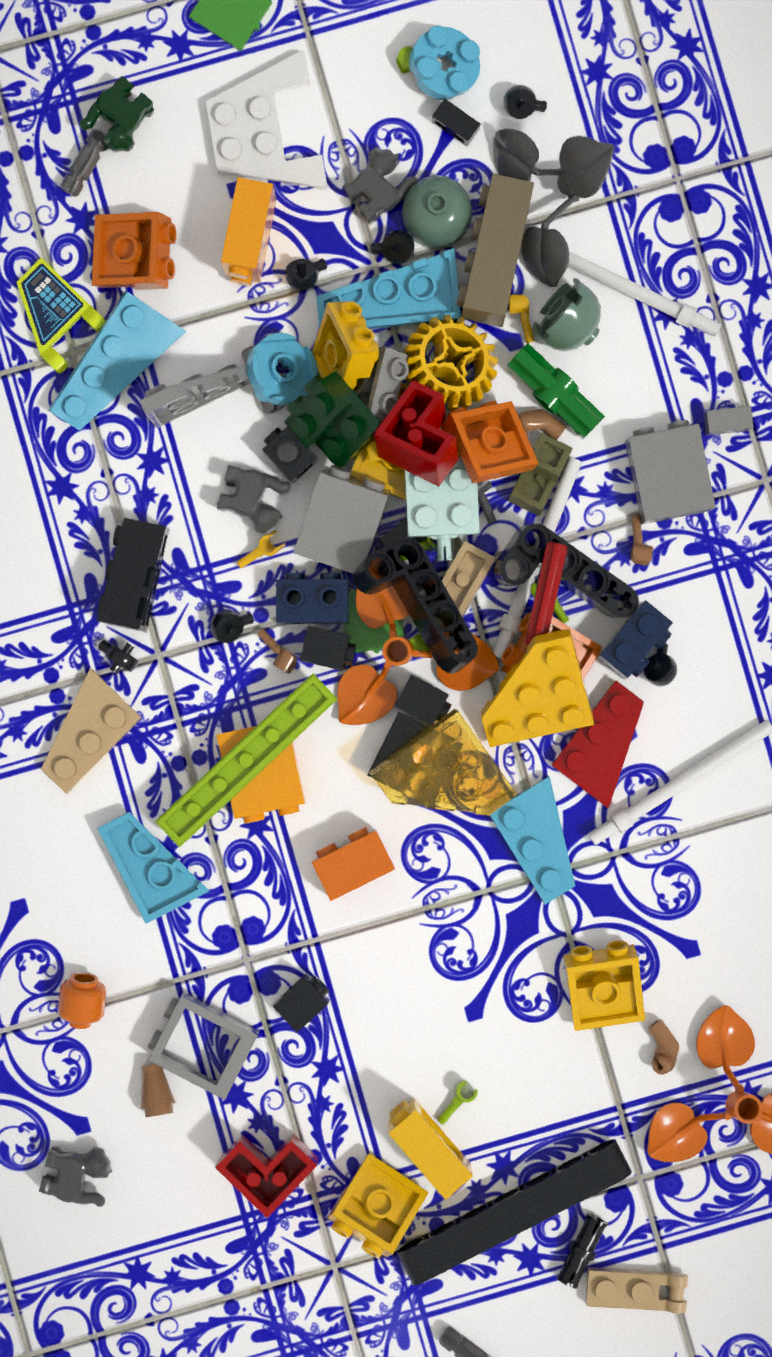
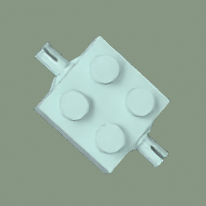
M456 462L440 487L404 470L407 538L427 537L437 540V561H444V548L445 561H452L451 539L460 535L480 534L477 483L472 484L463 462Z

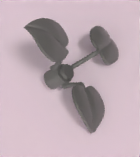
M501 129L495 133L493 139L494 161L498 174L525 181H530L532 174L536 176L558 175V189L561 193L568 196V199L542 222L541 228L536 226L528 227L523 234L521 242L523 259L530 272L545 285L557 287L559 280L568 267L569 247L563 235L555 229H549V225L572 203L579 201V198H589L599 191L610 169L615 146L586 136H572L566 139L561 146L559 154L561 168L539 169L535 167L539 159V150L535 142L527 134L519 130Z

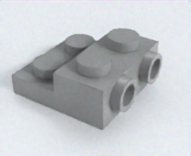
M378 347L379 358L374 363L370 378H357L356 387L353 389L381 423L399 400L398 395L401 383L409 372L407 364L408 355L388 347Z

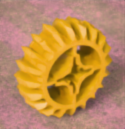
M450 314L444 316L442 322L435 316L431 318L428 324L421 323L417 328V333H412L408 338L409 345L405 346L403 353L408 355L407 364L410 372H408L405 382H412L414 380L443 394L444 402L447 403L450 412L457 409L459 404L461 407L469 408L472 401L478 403L484 397L483 393H488L492 388L490 381L497 377V371L493 368L497 365L498 358L490 355L495 350V344L484 343L488 337L487 332L478 335L475 332L477 322L467 327L465 326L464 316L459 317L456 323L453 322ZM433 342L435 358L431 363L426 364L425 349L428 344ZM470 362H473L475 375L473 381L468 384L465 379L467 375L465 368Z

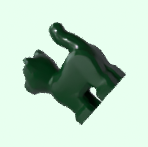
M123 76L112 87L100 93L97 100L88 110L87 116L79 122V126L83 130L92 128L99 117L113 125L103 137L105 141L103 150L105 152L109 149L113 152L131 151L135 145L133 132L138 129L145 117H151L154 113L153 101L144 93H140L133 102L127 99L132 95L130 91L134 88V85Z

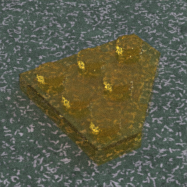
M456 708L369 772L392 804H411L431 809L459 810L489 816L517 795Z

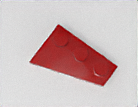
M615 680L592 710L594 725L578 728L551 766L605 807L609 808L644 701Z

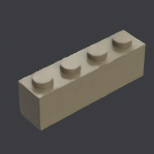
M492 174L490 186H482L478 206L485 207L483 219L475 218L471 239L478 240L475 252L468 251L464 272L471 274L468 285L461 284L457 305L463 306L461 317L464 316L465 320L503 328L534 182Z

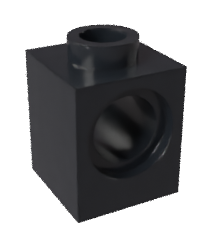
M288 426L283 431L279 427L276 428L263 441L266 444L262 449L264 455L292 485L318 462L317 456L303 445ZM285 444H292L298 449L297 457L290 462L282 461L278 457L279 449Z
M308 625L300 661L345 671L346 664H353L357 644L351 643V635Z
M411 675L395 707L433 726L436 720L443 723L452 704L446 701L449 696L448 693Z
M305 973L274 1002L273 1007L298 1033L329 1004L330 999L326 996L329 989L317 976L310 979Z

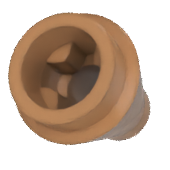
M156 1064L142 1066L140 1109H144L145 1118L174 1113L172 1104L176 1102L163 1068Z

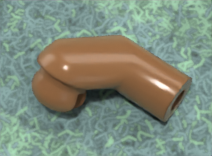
M543 409L527 410L518 413L526 435L530 431L541 429L550 437L558 440L567 427Z
M659 1019L647 1029L657 1042L651 1063L652 1069L657 1074L664 1075L674 1069L680 1046L664 1021Z

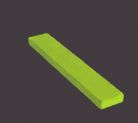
M314 673L311 674L155 822L180 848L338 699Z

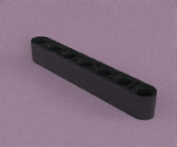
M616 1139L605 1141L410 1241L399 1248L396 1253L412 1285L422 1284L624 1180L632 1173V1170Z

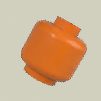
M90 973L72 974L70 979L65 980L60 986L58 1004L60 1017L68 1021L71 1027L77 1029L89 1028L91 1024L101 1020L105 1011V985L98 981L96 975Z

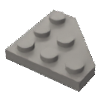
M232 364L206 376H201V374L193 375L181 383L167 388L165 384L155 386L145 392L146 398L140 400V403L147 417L156 428H159L251 383L245 366L237 367L236 364Z

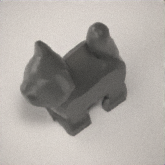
M373 148L368 154V166L357 175L353 182L346 183L342 187L352 202L362 195L368 199V203H361L358 207L369 225L378 220L380 215L392 211L405 198L410 188L419 181L415 176L408 177L403 180L398 188H395L384 178V176L391 174L400 162L398 159L399 154H394L390 149Z
M228 465L224 481H226V486L232 487L236 485V492L234 495L221 493L216 507L217 510L222 512L227 510L239 517L249 519L253 524L254 531L258 533H265L268 529L275 527L278 520L282 518L281 513L272 505L260 504L266 488H270L280 494L287 493L291 489L290 483L281 482L272 475L256 470H241L239 467Z
M52 1146L48 1152L45 1166L57 1169L58 1174L55 1178L49 1174L43 1175L39 1192L53 1195L63 1202H73L82 1205L95 1204L98 1207H102L105 1204V1198L100 1193L84 1191L85 1174L92 1178H107L113 1171L110 1168L111 1161L106 1156L105 1150L100 1147H93L88 1153L80 1154L78 1152H64L58 1146Z

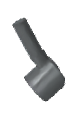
M487 480L477 483L478 502L483 509L488 524H491L497 520L488 498L484 494L493 487L490 481Z

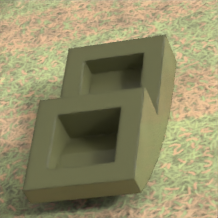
M541 432L533 448L539 464L533 470L521 473L508 501L540 516L573 448Z

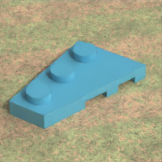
M550 776L489 812L490 817L545 905L575 887Z
M130 812L97 828L145 924L210 891Z

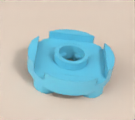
M439 25L433 26L413 45L409 55V68L411 72L413 70L414 76L418 80L416 84L421 91L438 100H444V98L451 100L466 93L477 81L480 72V48L476 42L470 40L465 34L454 28ZM437 57H447L452 63V67H449L446 71L442 70V63L437 61Z
M287 333L271 334L262 339L248 352L247 374L254 388V393L260 401L270 402L278 406H289L299 396L302 395L305 398L307 395L303 388L310 380L317 376V364L311 350L307 346L303 348L300 343L296 342V337ZM277 361L281 362L282 367H288L289 373L284 375V377L280 376L276 371Z

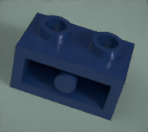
M285 573L284 580H276V623L349 624V580L341 579V573H320V579H306V573Z
M644 600L601 650L597 658L621 678L627 679L631 674L637 678L650 662L645 658L653 647L660 650L671 637L672 633L668 629L673 622L648 601Z

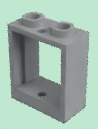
M184 992L179 1000L173 997L163 1015V1017L169 1019L163 1032L156 1029L147 1046V1049L153 1051L148 1061L225 1100L260 1031ZM185 1008L241 1037L218 1082L163 1054Z

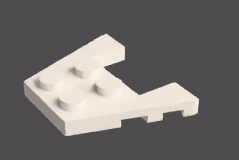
M304 51L293 54L205 101L218 174L260 181L264 179L284 182L286 185L310 186L319 190L328 189L322 155L286 161L283 150L274 92L310 86Z

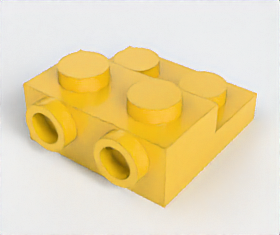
M354 301L327 303L312 349L317 370L322 378L337 371L353 390L356 387L357 378H370L374 363L379 358L378 344L374 341V332L366 327L365 318L361 315L362 308Z
M616 940L609 942L605 949L592 950L589 946H577L571 950V954L563 955L575 1031L645 1021L639 959L634 944L628 945L625 941Z
M369 1153L365 1156L349 1185L343 1190L327 1218L334 1222L331 1228L339 1235L347 1239L354 1235L364 1243L361 1248L369 1255L378 1259L381 1255L388 1257L396 1250L429 1192Z

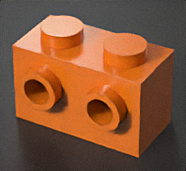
M366 826L348 835L349 843L337 848L334 842L315 852L318 858L311 863L330 901L395 870V866L377 829L369 832Z

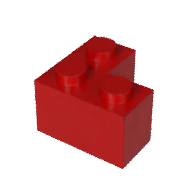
M412 380L374 433L378 457L440 487L458 461L456 437L439 429L446 419L444 395Z
M292 1133L268 1159L242 1134L218 1159L215 1169L268 1218L317 1167L319 1157Z

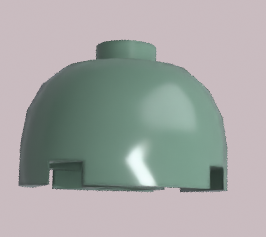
M433 175L422 178L410 188L403 200L402 220L405 229L413 241L426 248L442 249L452 245L464 237L470 226L472 206L469 195L460 183L450 177Z
M577 278L573 279L574 285L572 287L565 283L552 294L540 310V313L546 316L540 325L534 321L532 326V334L554 350L568 351L577 349L582 344L587 346L595 340L600 331L597 327L601 318L599 300Z

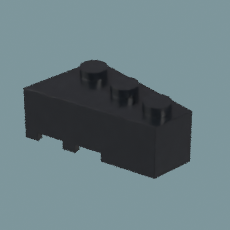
M125 517L122 525L117 524L113 537V545L116 546L113 560L110 559L105 574L107 584L104 594L101 595L99 601L97 621L107 625L147 633L169 529L166 526Z

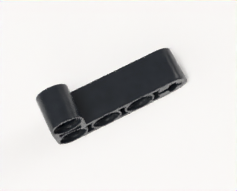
M529 524L520 527L510 539L493 567L495 579L504 586L521 585L531 577L537 567L541 569L548 542L564 544L567 546L568 565L562 571L560 580L562 585L609 617H628L636 611L639 604V598L633 588L542 524ZM530 530L536 532L540 539L539 546L535 550L529 549L525 543L526 534ZM509 560L515 561L520 568V573L515 580L510 579L505 572V566ZM588 571L592 572L597 579L596 587L592 591L587 590L583 584L584 575ZM605 592L612 596L622 595L620 601L622 604H624L623 608H615L617 604L615 599H613L609 595H601H603Z
M411 538L396 541L371 553L357 567L353 580L355 586L364 594L372 595L391 586L394 587L437 665L443 671L452 674L457 673L476 657L478 653L477 642L419 542ZM398 554L406 557L409 564L403 563L399 559ZM368 568L377 571L380 579L373 577ZM416 585L421 586L427 596L420 594ZM434 616L443 621L444 627L439 626L435 622Z

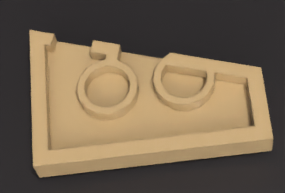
M90 668L41 770L60 789L68 794L142 717L105 680Z

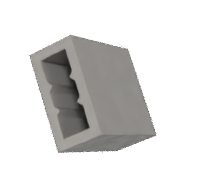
M682 420L667 424L668 430L654 432L653 427L641 428L632 431L633 437H629L625 441L642 525L709 512L716 508L699 424L689 425L688 420Z
M331 465L330 469L323 468L319 473L293 553L354 574L357 567L370 555L391 490L385 489V483L380 480L365 477L364 481L350 477L351 471Z

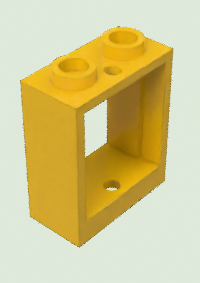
M415 1098L409 1104L403 1100L389 1113L391 1118L388 1121V1134L441 1196L447 1200L473 1177L471 1162Z

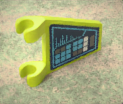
M41 257L16 283L40 356L57 373L61 374L69 365L52 346L81 317L97 333L105 323V319Z

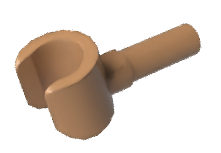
M632 515L634 538L630 558L635 564L647 566L652 559L653 546L642 544L640 515Z
M261 629L257 635L273 652L278 654L273 665L290 674L297 663L296 656L278 644L264 629Z

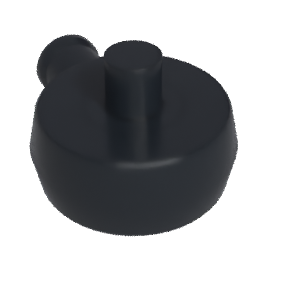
M525 85L511 87L505 93L503 99L505 111L515 119L527 118L534 110L543 113L547 108V102L537 100L534 91Z
M402 230L391 231L385 235L382 243H372L370 246L373 255L383 254L389 262L394 264H402L412 257L415 248L412 237Z
M306 259L294 260L286 267V281L290 287L304 290L311 288L318 280V272L327 269V263L324 259H319L314 263Z
M229 609L221 610L213 616L210 622V630L216 640L223 643H231L240 637L245 625L254 623V618L251 613L240 616L237 612Z
M102 640L98 645V649L106 653L105 656L114 662L110 668L114 673L117 674L121 667L129 672H132L137 667L139 660L130 655L134 649V646L126 643L124 648L121 649L114 644L111 645L106 640Z
M667 643L660 650L657 649L656 654L648 658L650 662L644 669V675L648 682L660 687L670 684L677 675V664L670 655H667Z

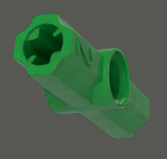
M529 343L507 364L506 367L533 391L532 395L538 403L551 414H557L582 439L604 419L605 416L579 392V387L573 379L560 368H554Z

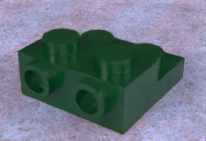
M334 371L324 378L317 375L305 385L303 389L307 395L305 398L302 395L299 396L286 408L290 415L284 423L307 449L316 444L335 466L343 468L350 463L374 436V433L382 423L337 371Z

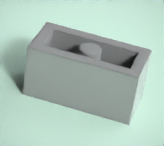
M751 406L711 410L704 413L706 436L750 431L754 428Z

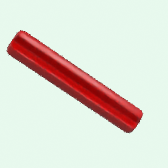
M548 542L546 544L525 638V645L527 646L534 636L549 633L567 554V546L555 542Z

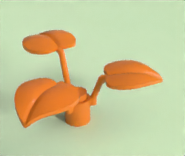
M368 568L373 577L380 579L377 571ZM393 586L372 595L364 594L357 588L356 608L359 617L370 628H380L388 623L390 639L383 645L382 654L386 662L380 674L370 665H357L351 667L342 675L337 690L339 722L342 724L362 725L386 716L394 707L398 694L395 685L385 680L391 666L407 664L412 657L433 658L430 651L414 650L413 644L409 639L397 636L394 620H402L409 614ZM474 634L472 635L477 642L478 653L468 665L454 674L443 671L438 665L436 667L437 676L440 681L452 690H470L480 685L499 670V663L492 649Z
M723 1005L714 1010L704 1020L696 1038V1051L702 1064L711 1069L723 1066L724 1073L735 1088V1091L726 1099V1111L701 1114L695 1117L692 1109L683 1103H669L662 1106L654 1114L650 1123L647 1153L651 1158L663 1162H679L690 1159L701 1152L708 1140L706 1130L699 1123L719 1119L730 1120L731 1118L745 1124H751L750 1135L754 1144L762 1151L772 1154V1093L767 1094L760 1101L756 1096L744 1091V1086L739 1083L730 1069V1065L741 1066L745 1064L754 1053L755 1038L750 1026L730 1006Z

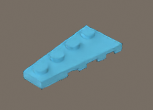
M455 248L428 259L424 258L415 261L411 265L394 271L390 270L378 274L374 278L362 282L358 281L316 296L319 327L327 303L354 301L362 308L361 315L365 318L366 327L369 329L420 325L421 323L428 324L431 318L435 316L442 322L444 316L449 314L453 321H457L461 317L460 306L457 305L459 289Z
M125 290L48 409L49 412L80 431L178 340L186 330Z

